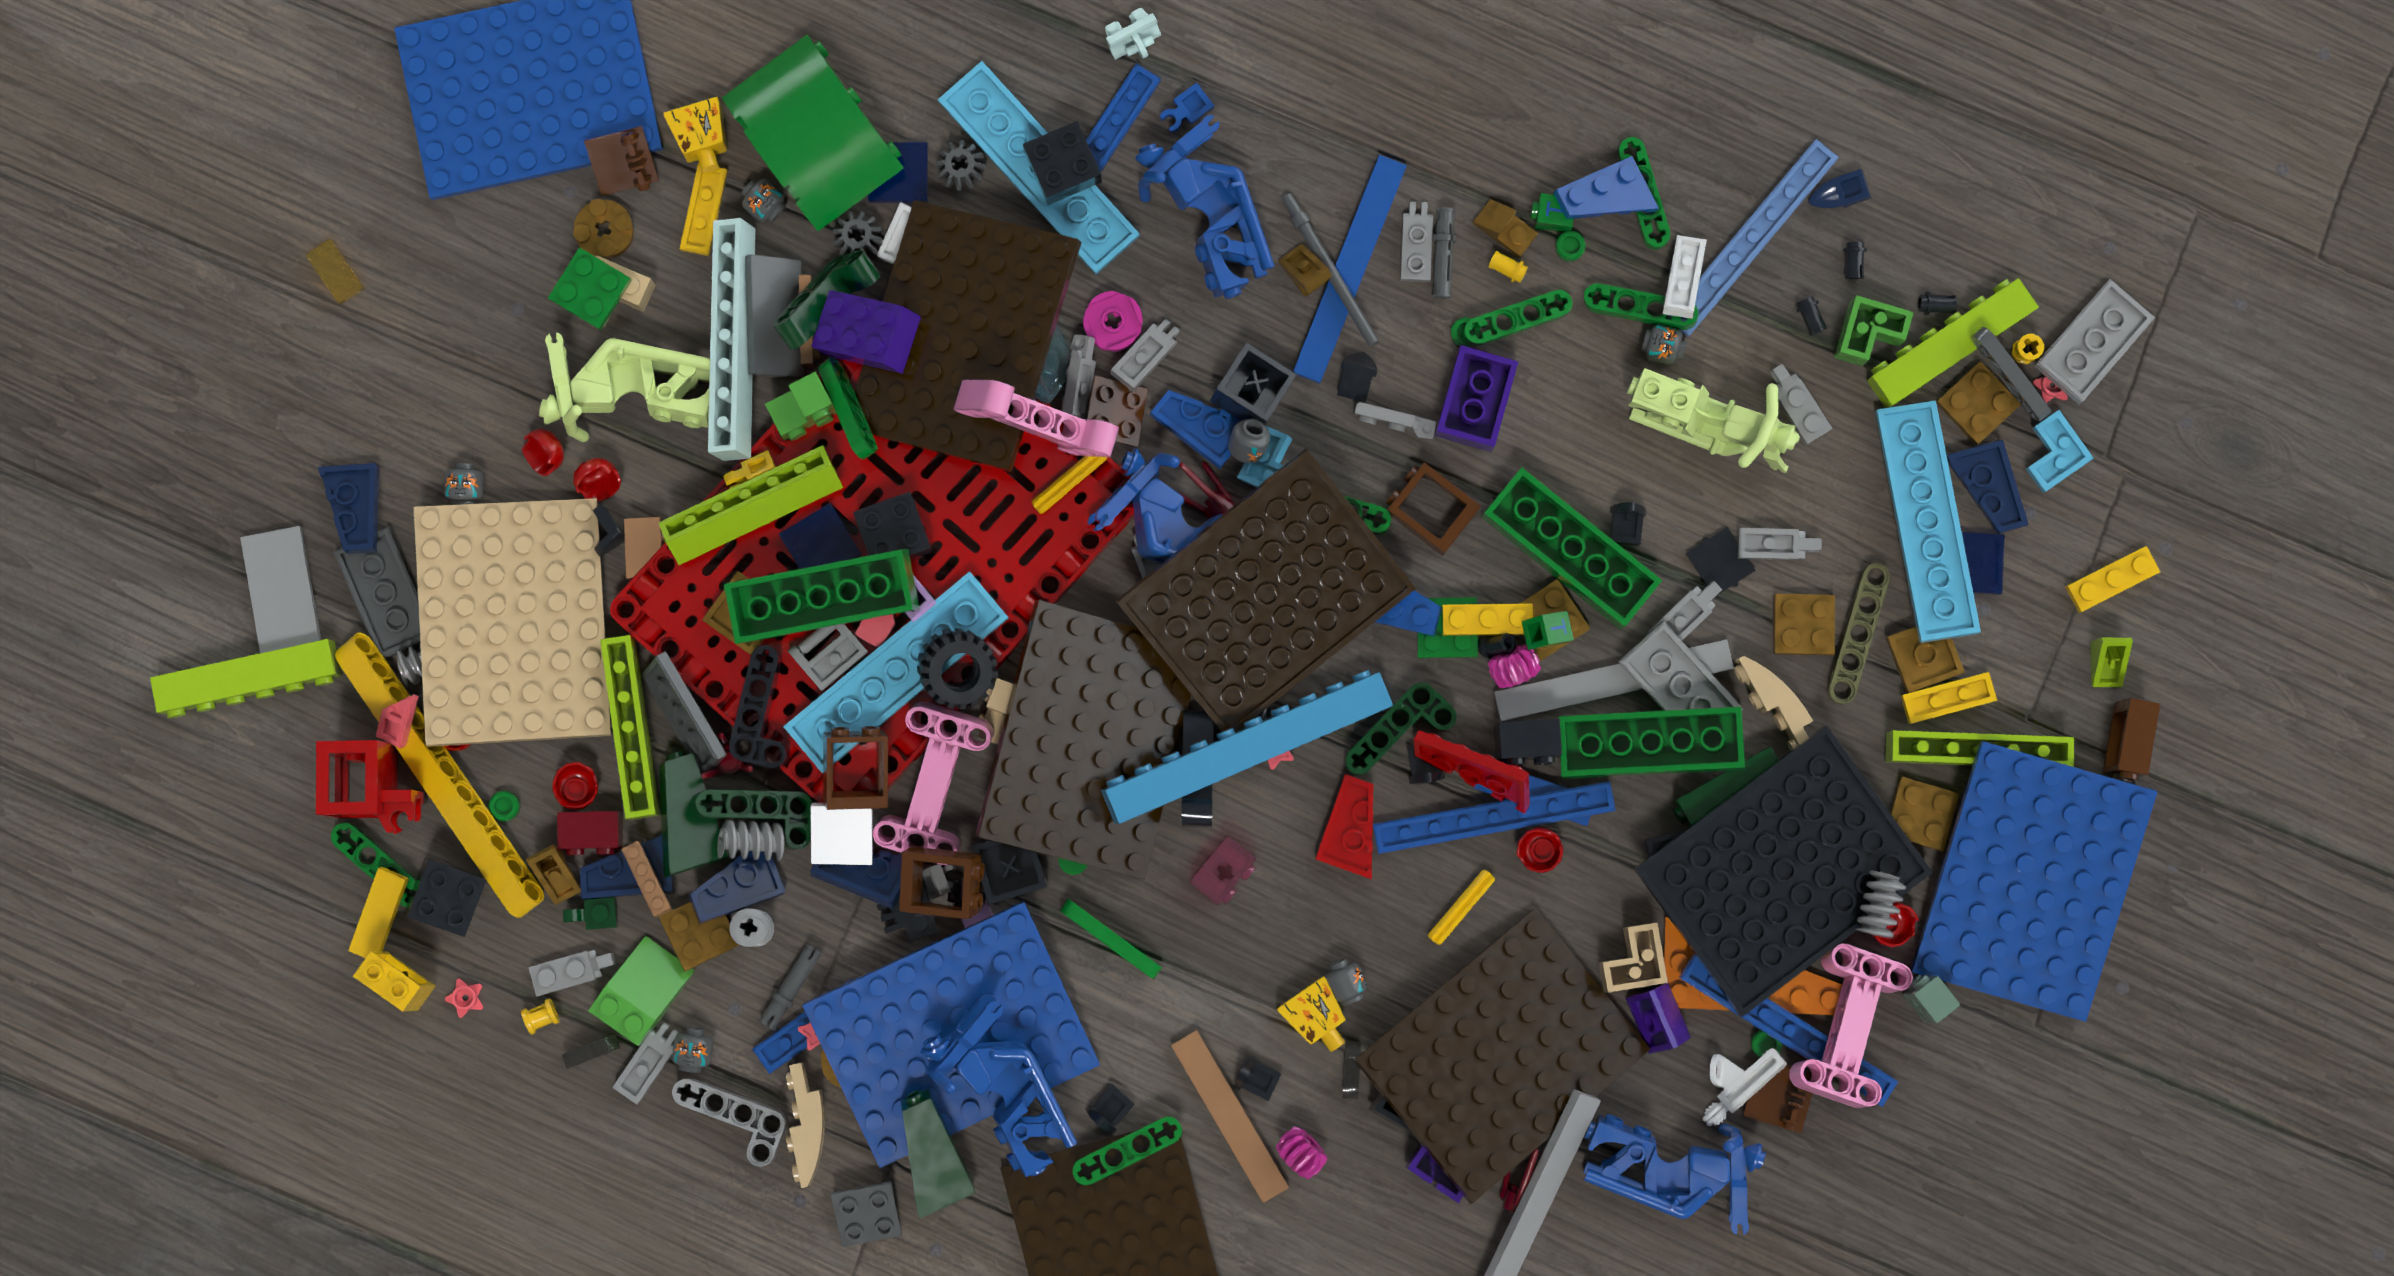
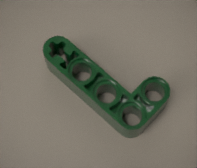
M863 250L838 256L815 276L776 318L772 325L789 349H796L806 343L816 332L829 290L851 294L871 286L878 280L880 274Z
M1423 682L1414 684L1349 751L1344 761L1345 768L1352 775H1364L1419 717L1435 731L1444 732L1449 730L1457 719L1455 709L1429 684ZM1416 689H1423L1427 692L1429 698L1426 704L1419 705L1414 702L1412 695ZM1442 709L1449 713L1450 722L1448 725L1442 726L1436 723L1434 715L1437 710ZM1398 710L1405 712L1408 717L1407 724L1401 727L1395 725L1392 721L1393 712ZM1382 732L1385 734L1387 745L1384 748L1373 746L1371 742L1373 733ZM1365 743L1368 750L1376 754L1377 757L1373 759L1372 755L1369 754L1363 761L1366 767L1363 769L1359 766L1355 769L1352 767L1354 760L1351 756L1359 757L1366 750L1361 747Z
M704 790L696 793L691 799V811L699 818L779 820L784 835V848L788 850L803 849L811 842L812 800L803 792ZM706 796L708 802L721 801L720 807L715 806L707 810L706 807L700 805V802L705 800ZM734 796L740 798L743 803L742 810L739 813H735L730 808V801ZM764 797L770 799L773 805L771 812L768 814L764 813L760 808V801ZM793 798H797L802 803V810L799 814H794L790 809V802ZM793 828L798 829L802 836L800 843L797 845L792 843L789 838L790 831Z

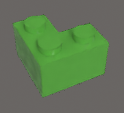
M1856 295L1849 302L1834 358L1863 366L1870 359L1875 340L1899 347L1906 341L1914 312Z
M816 372L788 385L791 391L765 403L784 440L788 438L791 441L796 440L807 433L805 429L815 424L817 427L826 425L834 419L833 415L837 414Z

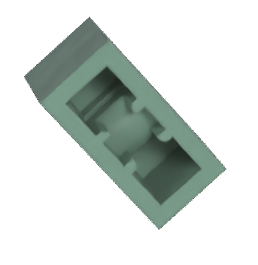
M1919 974L1915 976L1908 989L1902 993L1924 1023L1937 1024L1961 1005L1939 976L1935 975L1921 976Z

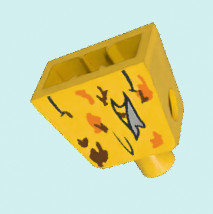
M718 97L664 112V117L687 163L699 161L703 173L717 170L719 165L716 155L727 151L724 115Z
M1324 976L1276 1008L1283 1018L1310 1045L1321 1038L1331 1053L1345 1043L1336 1027L1346 1020Z

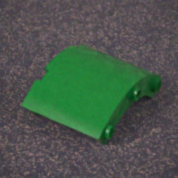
M806 35L723 96L722 99L736 121L744 128L743 132L784 188L790 185L787 190L795 199V203L815 229L820 231L904 169V167L898 160L902 156L900 151L892 141L889 143L884 141L858 106V103L862 101L852 87L846 89L826 60L829 53L819 40L814 43Z

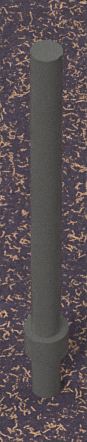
M1292 193L1285 195L1282 201L1292 216L1291 222L1296 231L1302 233L1313 254L1328 267L1332 274L1329 281L1369 348L1379 343L1377 336L1311 227L1312 221L1306 211L1301 210Z

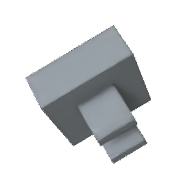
M937 864L922 872V881L930 901L951 892L950 889L953 888L954 881L948 882L945 873L953 869L952 865L941 867L940 864Z

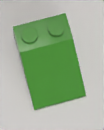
M645 936L607 983L588 1011L631 1042L640 1046L650 1031L655 1029L693 975L695 969L692 968L684 972L679 959L648 936Z

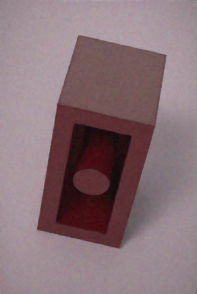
M557 812V849L566 850V855H584V849H596L597 855L615 854V849L623 848V812Z

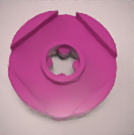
M1116 291L1104 292L1094 297L1089 303L1083 319L1086 335L1095 338L1094 345L1102 351L1112 352L1122 351L1133 345L1141 335L1143 324L1142 312L1137 302L1131 297ZM1110 314H1113L1115 318L1120 317L1122 320L1118 323V328L1116 329L1105 325Z

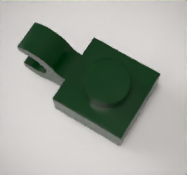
M616 897L584 900L585 909L563 910V922L585 921L586 930L618 928Z

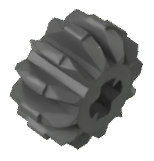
M960 140L959 148L955 149L953 143L949 142L947 145L950 152L940 150L939 156L943 160L935 162L936 168L942 169L937 173L939 180L946 179L945 187L947 188L952 187L956 183V190L961 192L962 184L966 183L967 187L971 190L974 188L972 179L977 182L982 181V176L978 172L986 170V165L980 163L984 159V155L982 152L975 153V144H971L965 149L964 140ZM965 161L966 169L960 168L956 171L955 163L961 164Z
M860 211L858 219H855L852 212H848L850 221L846 222L842 218L838 219L842 229L834 228L832 232L833 235L839 237L833 241L835 247H842L839 251L840 255L863 250L865 254L867 251L873 255L878 253L873 244H883L882 238L877 236L882 232L881 226H874L876 223L874 216L869 217L865 221L866 214L864 211ZM859 231L861 235H865L861 236L862 241L856 242L853 233Z

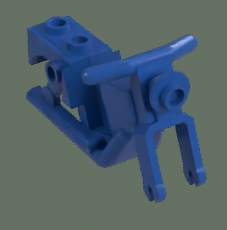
M1207 115L1164 154L1163 148H1157L1156 144H1150L1139 149L1140 154L1135 156V159L1144 167L1149 168V170L1138 181L1140 200L1142 202H1149L1151 199L1150 185L1152 183H1164L1179 209L1185 210L1187 207L1196 208L1207 215L1209 227L1196 241L1195 254L1198 261L1203 263L1206 272L1204 274L1205 283L1208 290H1212L1214 298L1224 295L1225 299H1230L1241 295V290L1249 283L1248 278H1240L1234 275L1224 261L1238 263L1243 267L1251 266L1255 279L1265 277L1267 275L1266 270L1274 268L1275 265L1241 169L1230 165L1186 159L1200 145L1209 141L1213 133L1219 128V121L1212 126L1208 125V122L1213 119L1214 115ZM1234 224H1237L1243 242L1230 240L1224 233Z
M1134 448L1131 453L1128 451L1125 453L1120 466L1121 469H1124L1123 476L1130 477L1116 489L1095 513L1089 516L1087 524L1090 525L1095 520H1098L1099 524L1095 526L1093 531H1100L1112 524L1114 518L1133 499L1137 551L1143 558L1157 564H1162L1222 515L1210 518L1197 528L1188 525L1181 512L1184 497L1157 479L1160 475L1159 467L1163 465L1176 468L1180 464L1179 458L1159 453L1145 464L1140 451Z
M982 994L975 1005L954 1028L953 1036L950 1040L947 1037L941 1038L940 1035L932 1036L923 1042L924 1047L920 1050V1053L933 1060L927 1066L926 1073L947 1094H953L956 1091V1085L945 1075L954 1068L978 1095L984 1094L985 1091H993L1003 1097L1004 1101L993 1112V1119L997 1125L993 1131L1001 1145L1006 1143L1010 1151L1006 1157L1013 1170L1019 1169L1025 1177L1035 1176L1042 1173L1047 1168L1046 1166L1053 1163V1161L1043 1150L1038 1152L1028 1150L1022 1141H1025L1028 1137L1048 1136L1058 1140L1062 1139L1065 1147L1070 1148L1077 1144V1140L1034 1054L1023 1043L1019 1041L977 1043L994 1021L1003 1013L1002 1005L997 1007L995 1012H991L994 1010L997 1001L993 998L984 1005V1002L988 1000L990 995ZM1037 1097L1044 1112L1039 1115L1022 1116L1028 1112L1027 1107Z
M1598 1114L1596 1121H1591L1584 1135V1138L1588 1139V1150L1593 1151L1597 1145L1604 1142H1616L1624 1144V1146L1611 1157L1605 1158L1601 1162V1166L1586 1161L1583 1169L1585 1174L1584 1181L1679 1219L1689 1218L1729 1183L1730 1213L1728 1218L1731 1230L1737 1235V1225L1741 1224L1743 1234L1745 1235L1748 1232L1746 1167L1749 1172H1753L1755 1168H1761L1766 1152L1762 1151V1144L1757 1143L1743 1148L1741 1131L1727 1123H1722L1718 1128L1720 1134L1730 1138L1723 1144L1725 1151L1692 1146L1688 1149V1154L1682 1159L1670 1163L1665 1162L1658 1156L1656 1140L1651 1135L1652 1131L1639 1125H1635L1634 1128L1623 1124L1624 1121L1621 1118L1611 1114H1606V1117ZM1644 1160V1183L1621 1174L1632 1164L1640 1163Z

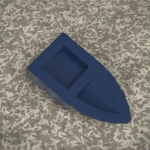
M1858 169L1824 183L1811 196L1809 204L1820 208H1836L1841 206L1846 208L1871 199L1863 170Z

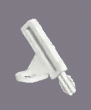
M1771 1048L1744 1071L1725 1057L1714 1054L1710 1063V1079L1713 1085L1724 1088V1091L1717 1096L1721 1100L1719 1103H1712V1106H1708L1705 1109L1704 1114L1706 1115L1703 1117V1121L1706 1122L1707 1126L1719 1125L1720 1122H1723V1119H1726V1112L1728 1110L1734 1113L1739 1107H1742L1749 1098L1787 1065L1786 1061L1775 1049Z

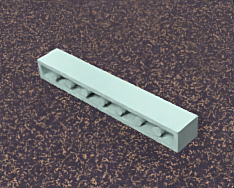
M742 218L713 221L708 453L723 461L751 458L753 375L748 373L745 256L755 255L756 228Z

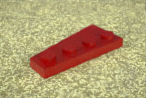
M1418 730L1413 739L1415 756L1449 774L1453 770L1458 772L1465 783L1473 787L1476 784H1481L1492 791V797L1501 802L1505 797L1517 804L1516 810L1524 814L1526 813L1530 805L1529 772H1526L1517 765H1508L1500 762L1491 755H1482L1474 752L1463 744H1454L1443 740L1434 733L1428 734Z

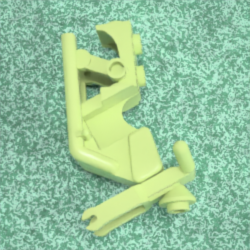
M556 332V343H552L550 333L546 336L545 343L549 352L556 398L550 394L547 400L543 399L541 402L539 416L544 417V424H550L563 417L567 434L580 442H586L589 439L588 432L577 427L576 420L581 413H611L615 410V403L620 397L630 392H637L645 398L649 414L654 419L661 422H670L671 420L682 422L683 425L690 428H700V426L708 428L709 388L699 398L684 400L683 397L690 390L697 387L698 381L710 383V358L610 338L599 347L570 382L566 358L567 351L563 346L564 340L562 335ZM654 372L673 375L667 383H662L656 387Z
M1646 368L1641 372L1639 378L1633 377L1627 391L1628 394L1632 395L1628 406L1634 407L1629 416L1630 420L1709 450L1712 455L1716 453L1722 456H1731L1743 453L1738 460V464L1742 468L1748 467L1764 449L1763 457L1770 465V468L1776 471L1779 469L1782 473H1787L1788 466L1781 459L1780 453H1785L1787 449L1792 450L1795 443H1798L1800 436L1799 433L1795 432L1794 425L1782 423L1777 418L1778 386L1771 383L1766 388V414H1762L1734 405V400H1730L1728 404L1710 398L1709 392L1703 385L1699 389L1694 388L1695 384L1684 378H1678L1676 381ZM1637 408H1641V409H1644V410H1648V412L1642 411V410L1637 409Z

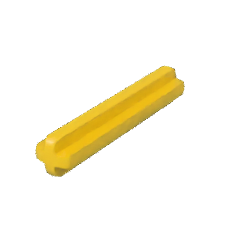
M1084 456L1032 500L1034 508L1041 514L1047 511L1105 462L1107 457Z
M1482 870L1429 932L1428 937L1435 944L1441 945L1493 884L1495 881L1494 876L1487 870Z

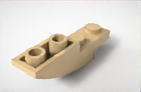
M1746 656L1736 659L1734 661L1736 667L1733 668L1738 680L1742 684L1745 682L1751 692L1748 694V698L1752 706L1756 710L1760 709L1762 714L1774 709L1776 714L1773 715V719L1781 731H1786L1790 739L1787 741L1790 751L1809 738L1803 727L1813 722V720L1792 690L1775 674Z
M802 1062L789 1065L790 1071L786 1072L789 1090L794 1089L796 1101L792 1102L793 1115L795 1120L800 1119L801 1125L789 1128L790 1134H786V1142L789 1153L794 1152L796 1164H792L795 1182H800L801 1188H805L811 1185L822 1154L825 1132V1107L822 1089L810 1092L805 1064Z

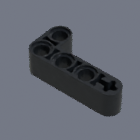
M769 645L758 646L751 655L729 750L735 759L771 769H780L789 760L788 749L778 741L763 738L781 667L780 654ZM767 652L773 658V663H767L765 667V673L771 674L769 679L763 675L755 674L756 670L762 673L764 664L759 661L760 656L765 657ZM758 681L765 682L767 686L766 693L761 697H754L752 694L753 684ZM755 710L759 713V722L755 726L748 727L744 721L745 715L749 711ZM743 740H749L752 744V751L747 756H740L737 751L738 744ZM772 747H779L782 752L781 759L776 763H770L767 760V752Z
M1205 710L1183 711V755L1191 752L1190 745L1202 740H1206L1207 744L1213 742V720ZM1212 784L1182 797V827H1212Z

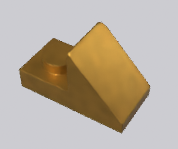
M1490 199L1472 224L1520 259L1536 238L1538 232L1515 216V209Z
M1302 243L1278 260L1281 267L1305 297L1332 277L1328 267Z
M551 845L526 858L528 865L554 905L581 892L579 882L566 864L563 851L557 849L555 845Z

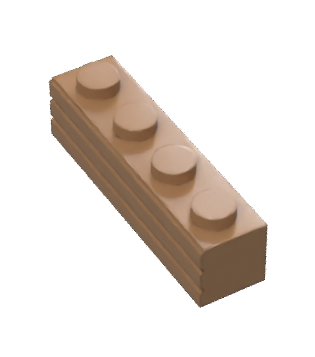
M636 841L622 848L621 850L653 917L658 918L673 911L643 849L642 843Z

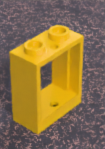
M370 951L353 975L354 978L402 1012L418 1011L436 986L388 951ZM404 971L408 972V976H406V975H405L404 973H402V972H404Z

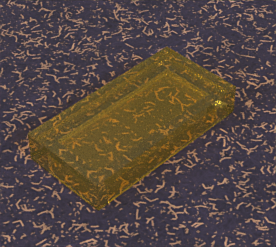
M328 239L306 254V257L338 304H343L365 289L333 240Z

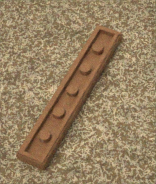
M1195 1030L1173 1043L1171 1047L1261 1201L1264 1203L1288 1189L1289 1186L1198 1031Z

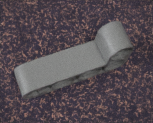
M694 1078L682 1079L675 1083L672 1089V1096L677 1104L753 1132L747 1148V1158L751 1164L763 1167L774 1161L788 1126L787 1117L782 1111ZM690 1084V1090L697 1094L703 1093V1089H705L706 1092L701 1098L700 1105L697 1104L700 1098L695 1096L684 1099L685 1093L681 1092V1088L687 1087ZM713 1094H718L723 1099V1107L719 1111H714L709 1106V1098ZM742 1104L749 1106L752 1111V1116L747 1122L740 1120L737 1116V1109ZM769 1115H775L780 1120V1128L776 1132H771L766 1128L765 1121ZM758 1144H764L769 1148L770 1154L765 1161L759 1160L755 1156L754 1151Z

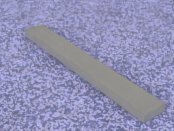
M1727 639L1688 648L1711 674L1734 668ZM1615 664L1494 692V697L1501 722L1643 690V688L1621 664Z
M1573 1090L1484 1276H1517L1601 1102L1600 1099L1587 1093Z

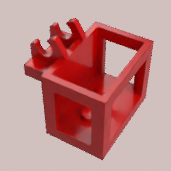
M379 740L316 741L315 815L331 818H378L385 831L393 834L403 831L397 822L399 815L403 812L406 813L408 821H421L424 792L398 790V750L394 745ZM330 757L335 758V802H329ZM350 761L352 763H365V802H349Z

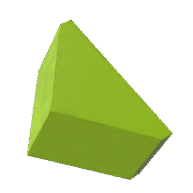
M2101 637L2091 641L2092 687L2123 686L2133 643L2132 638Z

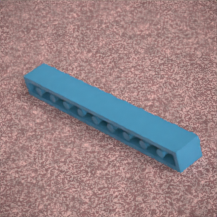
M1365 670L1352 676L1354 682L1343 685L1342 681L1325 688L1326 694L1316 697L1315 693L1298 699L1300 703L1298 706L1289 709L1288 704L1271 711L1273 716L1262 721L1261 717L1258 716L1244 722L1245 728L1235 732L1233 728L1218 733V740L1207 744L1206 740H1202L1189 746L1191 752L1181 756L1178 751L1161 758L1163 764L1152 768L1151 763L1135 769V776L1124 779L1123 775L1107 781L1108 787L1102 789L1101 792L1114 823H1123L1393 706L1380 672L1370 674L1369 670Z

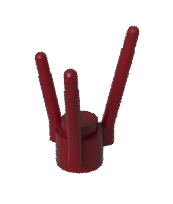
M1181 462L1179 467L1208 496L1204 502L1208 506L1206 508L1178 492L1184 497V503L1200 511L1208 519L1220 514L1223 515L1235 505L1230 499L1232 495L1225 490L1206 462H1202L1201 465L1217 488L1214 492L1191 469Z
M720 733L719 738L727 756L718 764L717 768L703 773L701 778H710L721 775L723 772L727 774H736L740 770L751 772L753 767L735 759L731 755L729 742L724 733Z
M1538 1149L1532 1152L1520 1186L1512 1184L1511 1189H1509L1510 1172L1503 1177L1502 1190L1499 1196L1504 1199L1503 1208L1512 1212L1516 1211L1535 1166L1539 1153Z

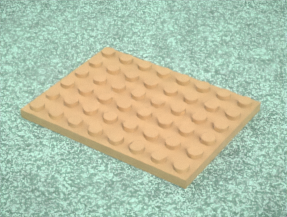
M597 498L414 507L426 747L611 736L609 699L600 639H605L600 556L594 550L599 543L598 518L592 511L597 507Z

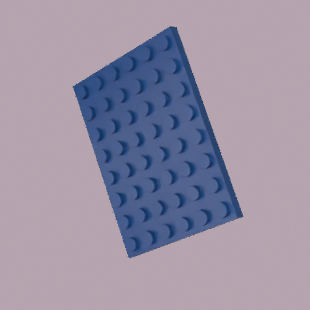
M520 0L394 28L427 189L431 200L592 166L584 140L638 126L643 128L650 153L663 150L631 0Z
M1981 740L1910 970L1923 976H1939L1942 981L2086 1022L2158 791Z
M1024 901L802 1004L879 1168L908 1155L901 1101L905 1100L904 1098L909 1093L916 1090H921L922 1092L929 1089L950 1135L993 1116V1112L1004 1101L1000 1094L993 1091H985L984 1094L978 1095L954 1068L945 1075L956 1085V1091L953 1094H947L926 1073L927 1066L933 1060L920 1053V1050L924 1047L923 1042L932 1036L940 1035L941 1038L947 1037L950 1040L953 1036L954 1028L975 1005L982 994L990 995L988 1000L984 1002V1005L993 998L997 1001L994 1010L991 1012H995L996 1008L1002 1005L1003 1013L994 1021L977 1043L1019 1041L1023 1043L1034 1054L1050 1088L1100 1065Z

